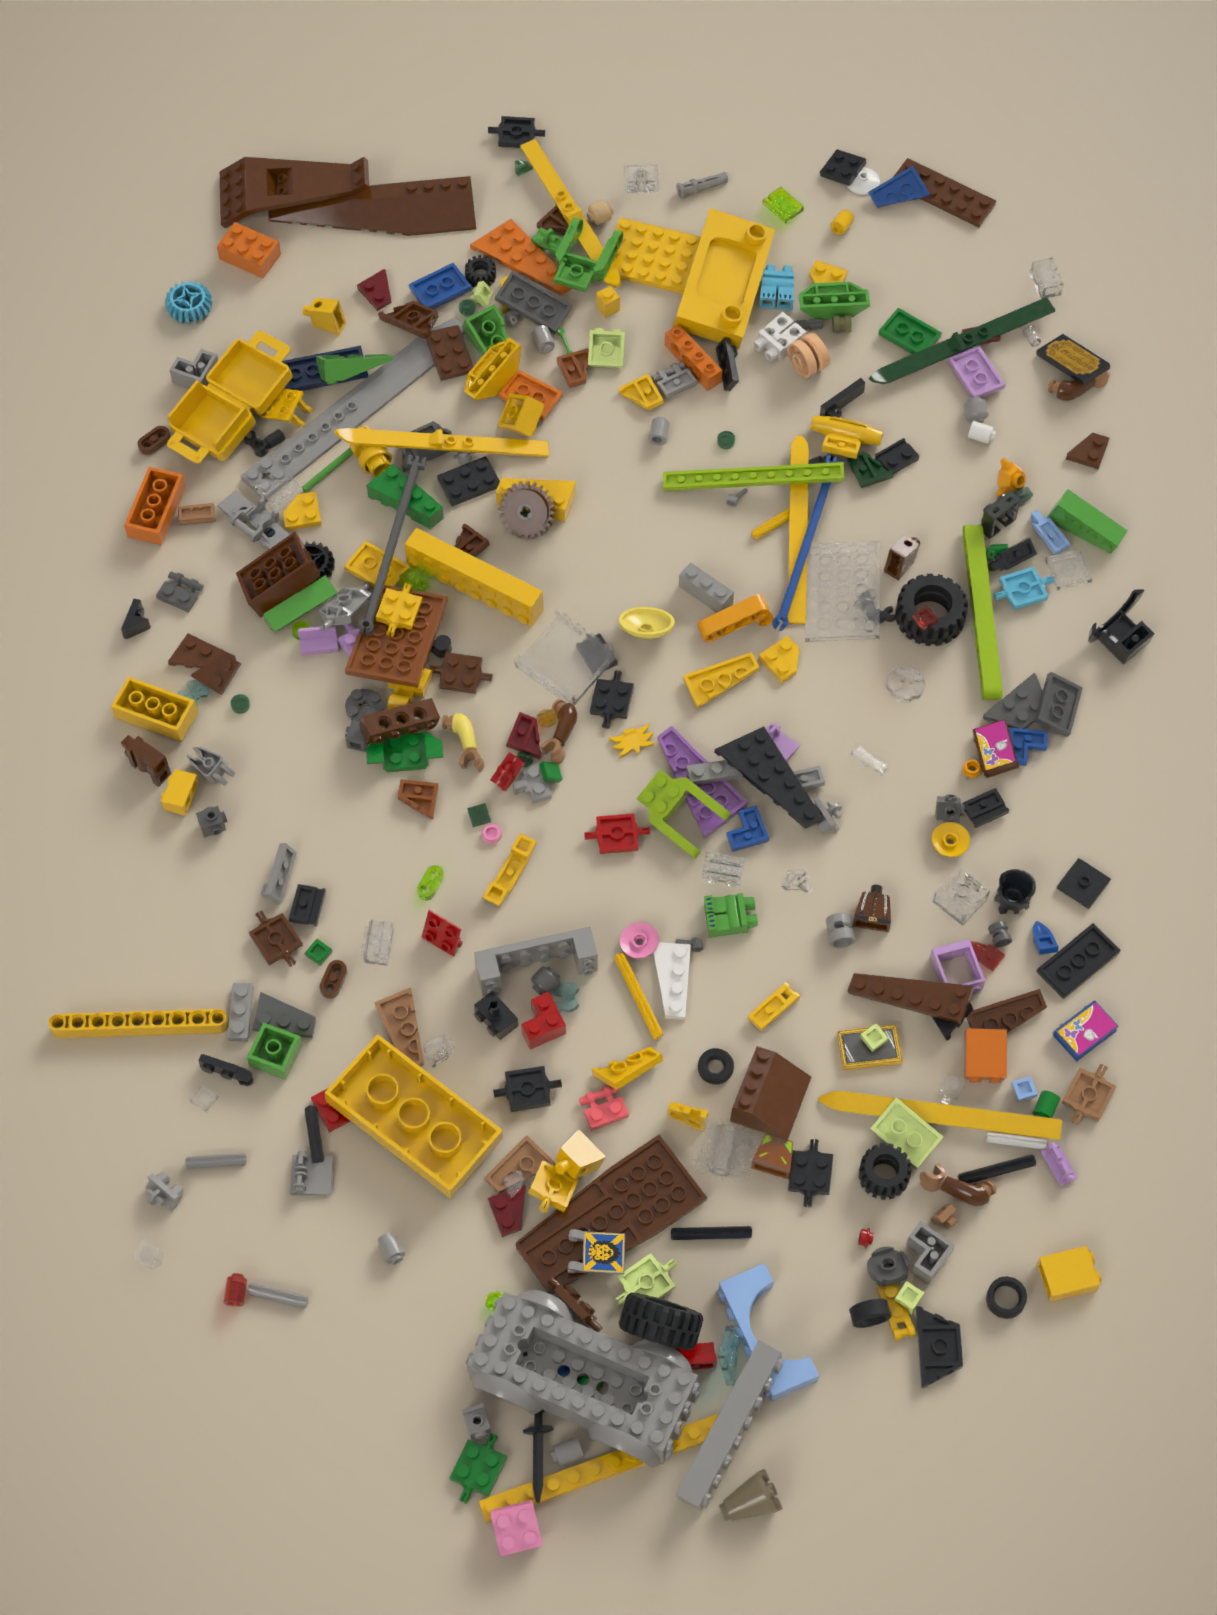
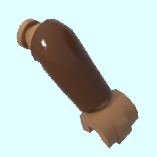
M1110 369L1085 385L1080 384L1076 380H1063L1057 383L1055 380H1051L1048 385V392H1053L1061 400H1073L1092 387H1104L1110 377Z
M561 699L556 700L552 705V710L557 713V718L559 719L553 739L546 740L540 745L545 755L553 750L551 762L558 763V765L565 758L562 746L567 742L578 717L575 706L572 703H564Z
M939 1162L934 1167L933 1173L935 1175L924 1171L920 1172L919 1176L921 1185L925 1190L936 1192L940 1189L972 1206L987 1204L989 1197L996 1193L995 1185L989 1180L980 1185L978 1183L969 1184L949 1176L945 1178V1169Z

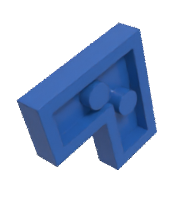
M1010 727L1009 731L1018 765H1027L1028 750H1047L1048 731Z
M757 805L738 811L743 828L726 832L732 852L769 842V836Z

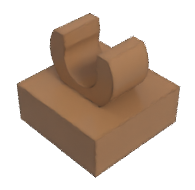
M952 1204L944 1205L930 1219L935 1225L943 1223L946 1228H952L957 1223V1220L952 1216L956 1209Z

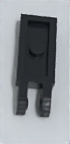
M205 1054L200 1055L198 1061L200 1068L204 1072L210 1074L213 1072L218 1073L227 1080L236 1079L240 1085L247 1087L252 1085L254 1080L251 1071Z

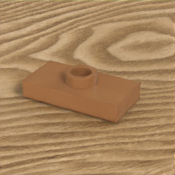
M214 503L178 506L179 525L216 522Z

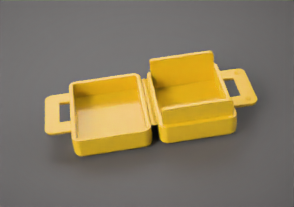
M262 330L257 331L248 342L236 339L206 375L209 384L206 386L196 380L168 414L169 427L174 434L168 440L167 446L196 464L201 463L207 454L219 461L227 460L255 425V419L250 410L258 415L265 413L292 379V372L282 362L289 354L290 346ZM262 342L278 352L272 357L256 347ZM184 439L199 448V450L196 452L180 441Z

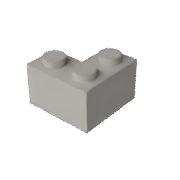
M201 349L194 362L177 357L169 370L172 383L190 389L194 382L198 380L201 384L207 386L209 383L206 375L217 363V354Z
M921 1221L909 1235L906 1243L907 1246L921 1255L914 1264L912 1273L929 1285L952 1254L955 1246Z

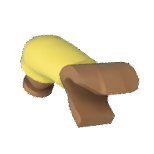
M455 713L454 716L449 718L447 715H444L442 718V728H449L458 734L463 746L464 753L459 760L461 768L466 769L468 762L475 760L474 766L479 772L483 771L484 761L477 752L474 730L469 718L462 713Z

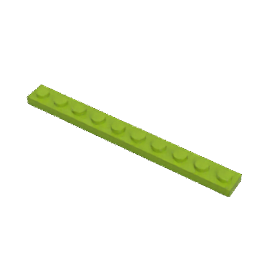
M844 462L663 472L664 491L844 482Z

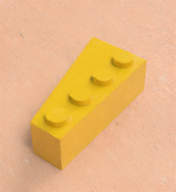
M501 478L496 490L497 505L503 506L499 503L501 499H504L502 494L507 493L506 490L509 487L512 489L513 484L518 486V483L522 481L525 485L527 481H530V485H532L534 482H537L536 487L539 488L543 485L542 490L549 491L547 496H553L550 501L556 504L552 507V509L556 510V513L552 514L556 517L555 520L566 522L576 495V481ZM524 508L525 511H528V513L530 512L529 508Z

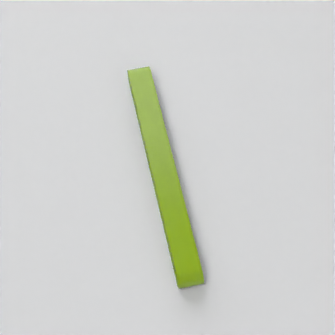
M963 525V544L982 700H998L1003 697L983 526Z

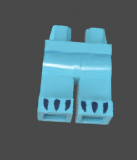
M767 264L766 269L763 270L759 308L775 309L776 292H778L777 309L793 310L794 272H792V267L783 266L782 271H775L776 266ZM763 300H770L772 302L767 304ZM780 301L790 302V303L787 304V305H783V304H781Z

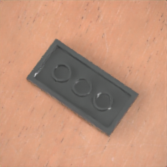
M514 271L510 273L494 299L537 325L547 326L549 332L556 334L572 308L570 303Z

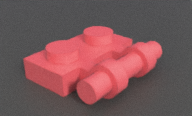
M607 1085L602 1087L600 1091L589 1092L585 1094L586 1096L579 1098L581 1106L585 1104L590 1106V1108L584 1110V1115L591 1131L629 1117L622 1097L614 1099L612 1094L618 1093L619 1089L616 1090ZM601 1098H606L607 1102L597 1105L595 1102Z

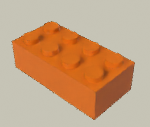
M148 467L124 524L128 538L158 545L163 544L186 487L183 474Z

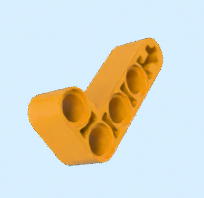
M756 594L698 622L697 627L703 641L708 643L755 621L759 626L769 625L774 617L763 595Z

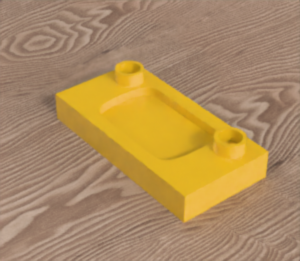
M710 208L673 327L679 324L687 333L718 343L724 337L731 339V345L739 349L775 229Z

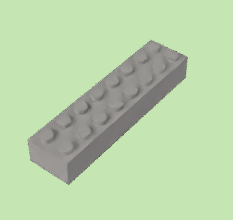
M760 1340L757 1342L676 1493L678 1499L699 1511L703 1507H708L712 1499L710 1494L712 1489H717L722 1480L721 1472L723 1468L727 1470L733 1460L731 1455L733 1450H738L743 1441V1436H741L743 1431H748L752 1425L753 1412L760 1410L763 1404L762 1396L764 1392L768 1393L774 1383L772 1378L774 1373L779 1374L783 1367L782 1352Z

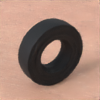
M712 1048L700 1056L698 1072L707 1083L714 1085L722 1084L729 1080L733 1074L734 1062L730 1054L725 1050ZM719 1060L723 1063L724 1068L719 1073H713L708 1068L709 1062Z

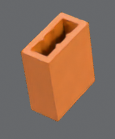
M966 1028L964 1031V1079H969L971 1083H981V1080H989V1083H1002V1080L1007 1078V1030Z

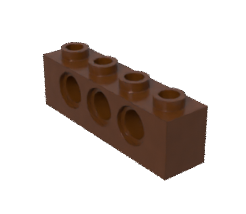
M430 698L364 715L360 720L359 726L367 744H378L385 739H397L401 735H412L423 729L431 730L437 726L440 716L433 699Z

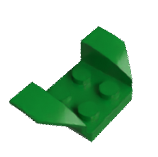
M424 731V733L412 735L404 734L397 739H385L378 744L371 743L366 748L367 764L382 763L383 769L386 772L426 769L429 766L428 759L443 758L442 741Z

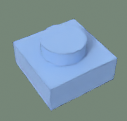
M1031 1076L1011 1082L1017 1102L1037 1097L1038 1093Z

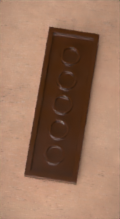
M909 158L905 160L894 175L896 176L913 166L930 194L928 197L919 199L978 228L996 205V200Z

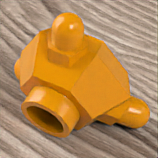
M1002 458L1000 461L1002 467L998 471L997 485L999 489L996 492L997 497L1008 493L1010 490L1015 491L1017 488L1023 487L1026 482L1025 471L1006 458Z

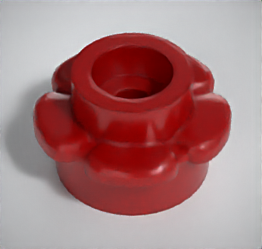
M870 1228L860 1230L858 1245L865 1248L868 1245H872L874 1233L870 1232Z

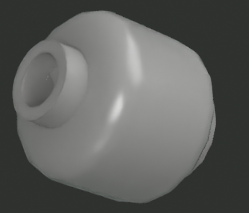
M981 397L969 398L964 404L967 421L983 423L984 419L988 417L987 403Z

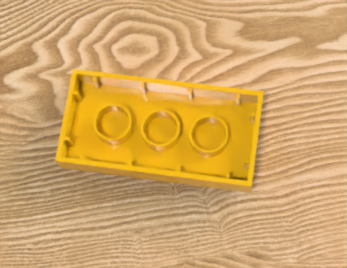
M378 1034L325 1092V1099L328 1104L450 1199L503 1139V1130Z

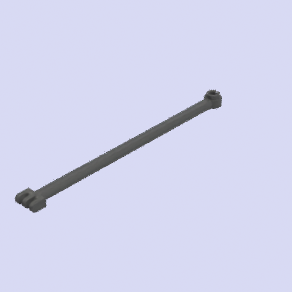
M413 455L408 456L406 466L410 468L365 619L359 623V630L362 635H364L365 631L364 625H369L366 627V636H370L374 632L373 621L418 472L419 470L424 471L427 458L425 457L419 463L420 456H416L414 462Z

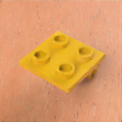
M283 389L265 413L259 415V417L292 422L298 428L300 425L304 428L305 423L294 414L295 408L297 406L304 413L308 411L310 414L312 408L302 400L303 391Z

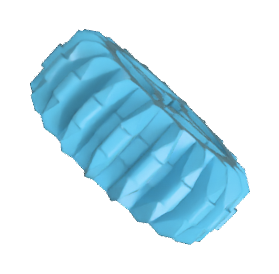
M190 280L187 283L182 281L180 285L175 283V288L170 287V292H167L165 298L166 310L170 317H173L175 321L179 320L181 324L184 321L188 325L190 321L196 324V320L202 321L203 316L207 317L208 312H211L212 296L207 287H204L202 283L198 284L197 281L191 283Z

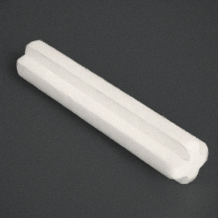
M988 1131L986 1135L988 1143L1042 1150L1046 1149L1047 1146L1046 1138Z

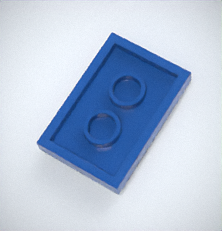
M453 262L410 283L409 289L420 304L434 309L471 291V285Z

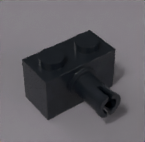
M493 991L474 1004L475 1018L480 1023L484 1022L486 1024L488 1032L493 1037L496 1036L501 1040L518 1027V1018Z

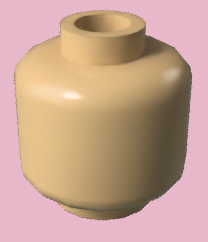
M598 200L588 206V213L586 215L590 222H593L595 225H601L611 219L613 209L608 201Z

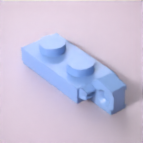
M1038 510L1031 513L1032 527L1054 555L1070 548V542L1050 517H1043Z

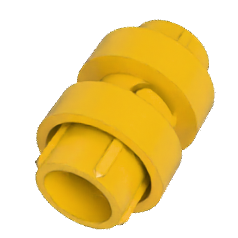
M361 426V427H359V428H357V429H370V428H369L368 426ZM350 444L353 454L366 474H372L376 478L391 466L392 455L387 447Z

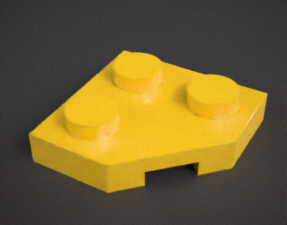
M815 260L809 277L814 283L844 282L848 275V270Z
M316 491L298 494L283 511L286 531L322 525Z
M787 635L760 653L758 658L783 684L797 673L799 647Z

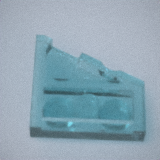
M726 1326L718 1355L727 1386H734L736 1382L740 1336L736 1334L734 1326Z

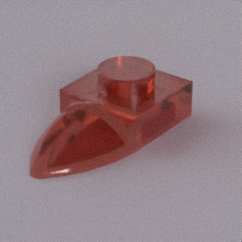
M970 941L978 962L994 972L1005 958V954L991 944L987 946L980 942Z

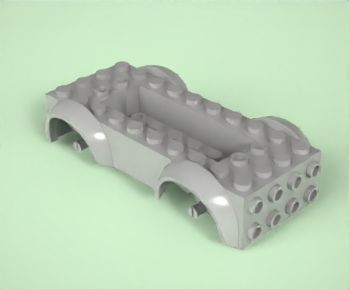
M528 1290L517 1296L504 1292L501 1298L498 1297L494 1305L495 1311L492 1316L489 1315L485 1323L486 1329L483 1335L480 1334L475 1343L477 1347L474 1353L471 1352L466 1361L467 1372L472 1381L473 1389H480L496 1395L533 1415L541 1410H545L588 1429L590 1440L604 1443L625 1452L652 1468L660 1464L663 1465L666 1459L669 1460L674 1450L672 1447L674 1440H679L683 1430L681 1428L683 1421L687 1422L691 1413V1403H696L700 1393L698 1391L700 1387L698 1375L693 1373L688 1360L673 1347L648 1340H640L634 1345L629 1346L578 1324L572 1310L564 1302L543 1291ZM559 1367H569V1375L566 1377L560 1376L558 1374ZM581 1376L589 1378V1382L586 1385H580L577 1380ZM601 1382L609 1386L608 1391L604 1394L596 1390V1386Z

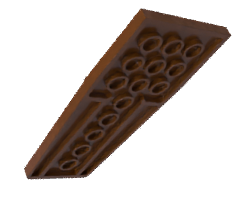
M659 1134L608 1168L573 1196L564 1212L557 1209L516 1242V1250L547 1293L553 1294L555 1291L548 1284L552 1277H555L561 1285L566 1287L588 1274H571L567 1271L570 1261L583 1263V1241H569V1231L571 1229L587 1232L624 1233L625 1252L659 1234L707 1201V1196Z

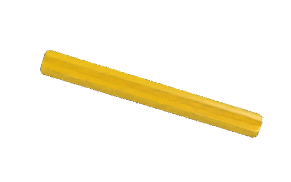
M624 953L615 955L614 960L654 1040L661 1038L663 1032Z

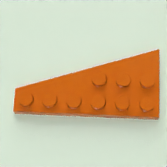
M509 219L470 244L472 250H478L488 258L496 259L499 264L520 275L528 276L532 281H538L545 288L560 296L573 289L554 283V277L559 268L537 244L531 242V238L512 219Z

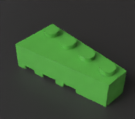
M1069 489L1057 501L1047 518H1051L1056 526L1110 554L1118 547L1128 531Z

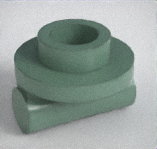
M1024 486L1017 488L1014 493L1021 499L1020 505L1033 496L1030 488Z

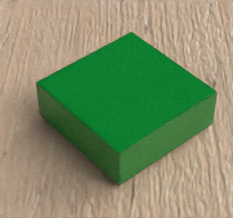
M543 761L539 764L544 781L559 783L563 780L558 763Z
M316 939L304 954L321 966L333 951L323 942Z

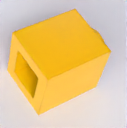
M612 286L596 292V306L603 316L607 317L620 310V297Z

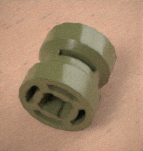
M845 314L842 317L839 315L832 316L833 333L843 330L851 332L852 322L850 314Z

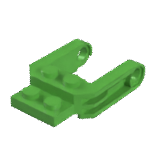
M574 217L555 253L556 265L559 269L554 277V283L587 292L591 283L605 279L621 246L623 232L619 230L614 231L612 237L608 239L598 262L593 259L571 253L583 229V220Z

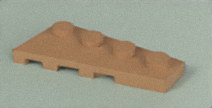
M408 988L374 1002L393 1046L417 1065L423 1066L424 1061L412 989Z

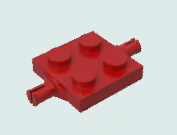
M634 813L596 816V831L584 832L585 840H597L600 854L638 851L639 835H650V826L638 828Z

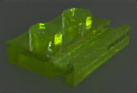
M781 186L762 200V203L785 224L789 219H793L804 211V206Z

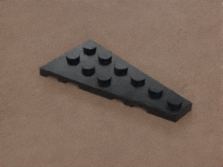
M764 726L715 749V754L722 756L728 765L732 768L735 767L741 772L746 780L764 795L767 794L772 798L777 806L780 805L785 809L788 815L806 829L822 821L823 817Z

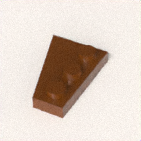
M187 633L168 660V664L176 666V664L183 665L185 668L191 669L192 667L202 668L224 653L235 660L236 657Z

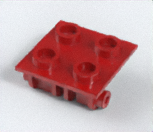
M429 909L421 937L453 957L455 956L456 949L460 948L463 944L460 938L462 929Z

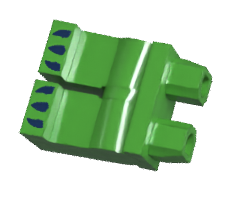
M743 893L723 897L704 896L709 938L741 932L748 933V928L758 926L757 914L746 915L747 910H755L754 897H743Z

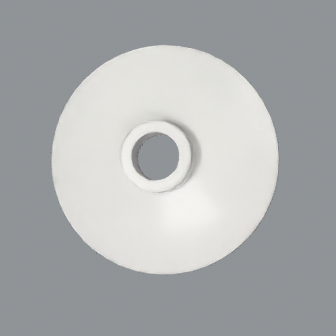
M864 167L850 186L847 185V187L855 194L869 195V191L879 186L880 178L875 171Z

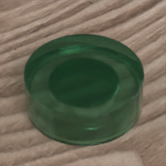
M730 431L719 433L717 437L718 446L722 449L732 448L735 444V435Z
M243 694L235 695L231 699L232 710L238 714L247 712L250 708L248 697Z

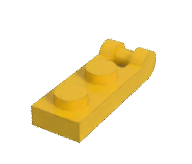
M786 982L748 1015V1019L762 1032L791 1005L795 1004L801 998V995L798 992H794ZM786 994L789 998L785 999L782 995Z
M898 1283L883 1287L877 1286L880 1299L888 1301L891 1313L888 1323L895 1342L902 1340V1337L909 1336L910 1338L916 1336L907 1308L895 1301L896 1296L900 1292ZM904 1324L905 1328L899 1329L897 1325Z

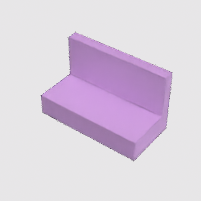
M335 625L331 626L327 631H323L321 626L298 629L301 656L339 652Z

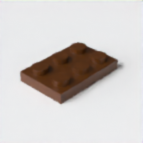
M459 325L430 331L426 342L440 381L467 375L474 366Z

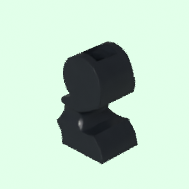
M447 635L438 636L434 640L431 652L440 659L445 658L446 652L451 653V639Z

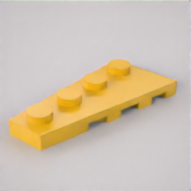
M750 652L683 675V681L696 709L759 671V665L753 653Z

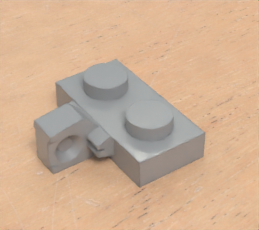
M540 763L522 768L524 777L512 783L514 793L525 792V794H530L533 804L551 799L548 784L544 781L541 773Z

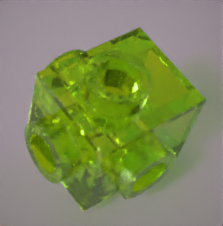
M412 566L399 575L403 583L402 588L404 583H407V586L409 583L412 585L410 590L426 592V589L431 586L428 582V575L420 567Z

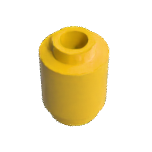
M847 209L840 211L830 223L832 231L835 234L843 235L853 223V213Z

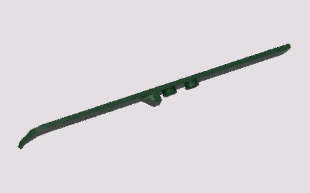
M1045 297L961 334L955 332L951 338L876 370L869 377V380L878 384L891 383L1045 317L1056 310L1048 297Z

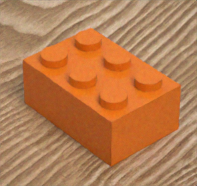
M236 222L233 223L217 245L220 260L261 278L266 276L281 255L278 240Z

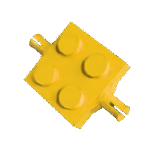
M404 583L402 591L386 588L376 615V621L389 626L386 632L388 636L391 633V637H393L396 628L409 630L413 628L422 603V597L409 593L412 587L409 583L408 586L407 583Z
M542 1161L527 1193L542 1200L539 1210L543 1209V1213L547 1212L549 1205L564 1212L578 1183V1179L572 1178L567 1172L560 1175L556 1172L554 1165Z

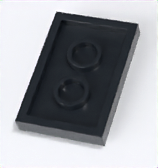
M486 456L437 475V480L451 506L495 490L500 483Z

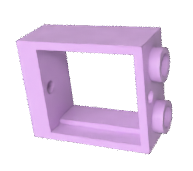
M970 939L933 948L930 958L939 982L948 983L940 962L965 955L975 981L961 985L973 986V993L983 989L985 979Z

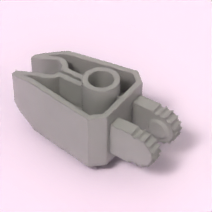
M193 747L192 749L199 757L193 758L187 755V758L195 769L210 784L219 782L226 786L228 782L222 776L226 773L233 777L235 772L228 767V763L224 758L205 748Z

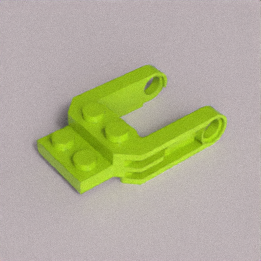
M659 769L636 799L648 808L649 822L696 859L701 851L669 826L666 821L672 817L684 802L688 793L695 796L725 821L731 813L688 778L672 779Z

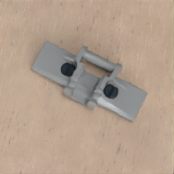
M235 490L218 504V507L231 517V525H236L250 537L252 542L258 541L268 549H271L290 535L277 524L279 512L274 509L270 513L265 508L266 503L262 498H259V503L255 506ZM245 523H249L256 531L254 532Z

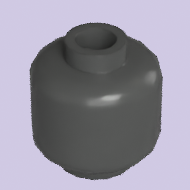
M543 966L532 976L531 981L534 984L532 988L539 995L549 992L551 995L560 985L559 978L561 976L550 966L547 968Z

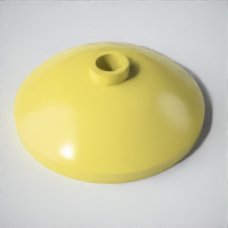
M654 607L631 608L619 616V626L623 631L633 637L645 640L667 635L673 630L675 620L670 613Z

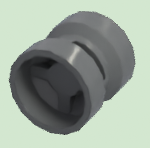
M1005 921L993 923L988 927L989 934L993 936V946L996 948L1007 946L1012 942V937L1007 931L1008 925Z

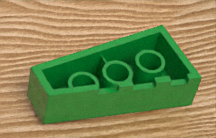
M392 464L366 485L368 497L380 501L386 507L390 506L396 509L397 512L408 476ZM415 483L406 515L415 522L432 529L444 519L443 506Z

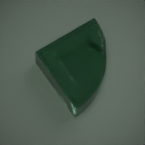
M515 161V173L517 176L533 170L528 161Z

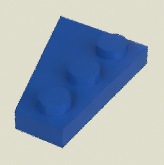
M913 166L868 192L877 208L930 196Z

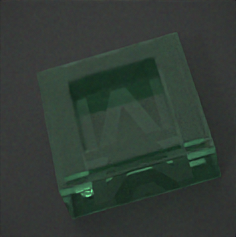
M486 803L467 808L472 827L491 823Z

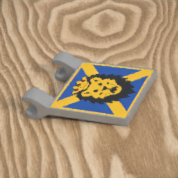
M576 1229L569 1231V1241H583V1263L570 1261L568 1263V1273L624 1275V1233L587 1232Z

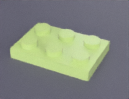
M898 1098L894 1099L870 1128L888 1145L889 1143L894 1144L893 1148L897 1149V1147H900L902 1149L901 1153L906 1152L908 1155L907 1159H910L911 1164L917 1169L943 1139L941 1134Z

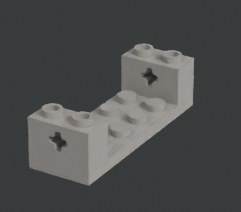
M591 927L474 952L475 967L482 996H486L491 991L496 995L502 992L499 970L508 971L517 966L527 967L535 962L544 963L553 958H566L571 954L574 955L579 975H590L598 971V954Z

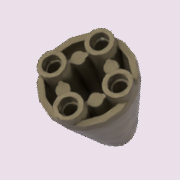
M765 1469L756 1472L726 1497L722 1504H719L726 1521L729 1519L733 1521L772 1514L783 1509L778 1497H774L778 1493L773 1482L768 1483L770 1479Z

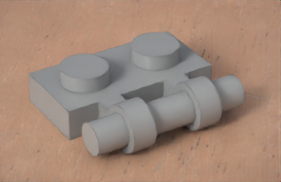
M683 362L674 363L669 368L661 369L651 376L653 382L660 380L657 382V387L666 399L697 385V380L688 368L682 371L685 368Z

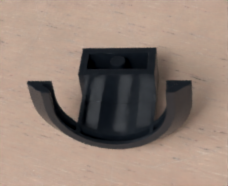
M1144 589L1133 590L1127 601L1108 621L1097 629V624L1094 623L1089 631L1088 642L1092 643L1099 640L1123 665L1148 645L1155 634L1143 621L1136 625L1126 615L1139 601L1145 591Z

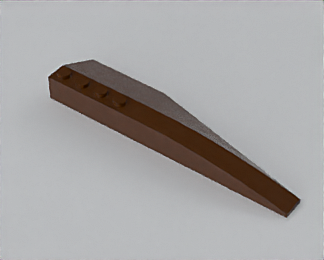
M471 176L370 185V187L355 195L268 211L269 222L288 224L298 222L300 225H307L309 223L317 224V227L329 225L337 229L356 231L367 229L370 232L386 231L387 234L397 232L405 236L476 230Z

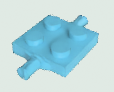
M1034 567L1000 577L999 582L1003 591L994 593L993 596L996 601L1006 598L1013 610H1017L1048 600L1045 585L1054 583V578L1052 575L1041 578Z

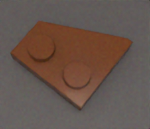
M588 348L559 356L556 359L569 388L586 384Z
M401 779L398 800L426 817L434 819L439 784Z

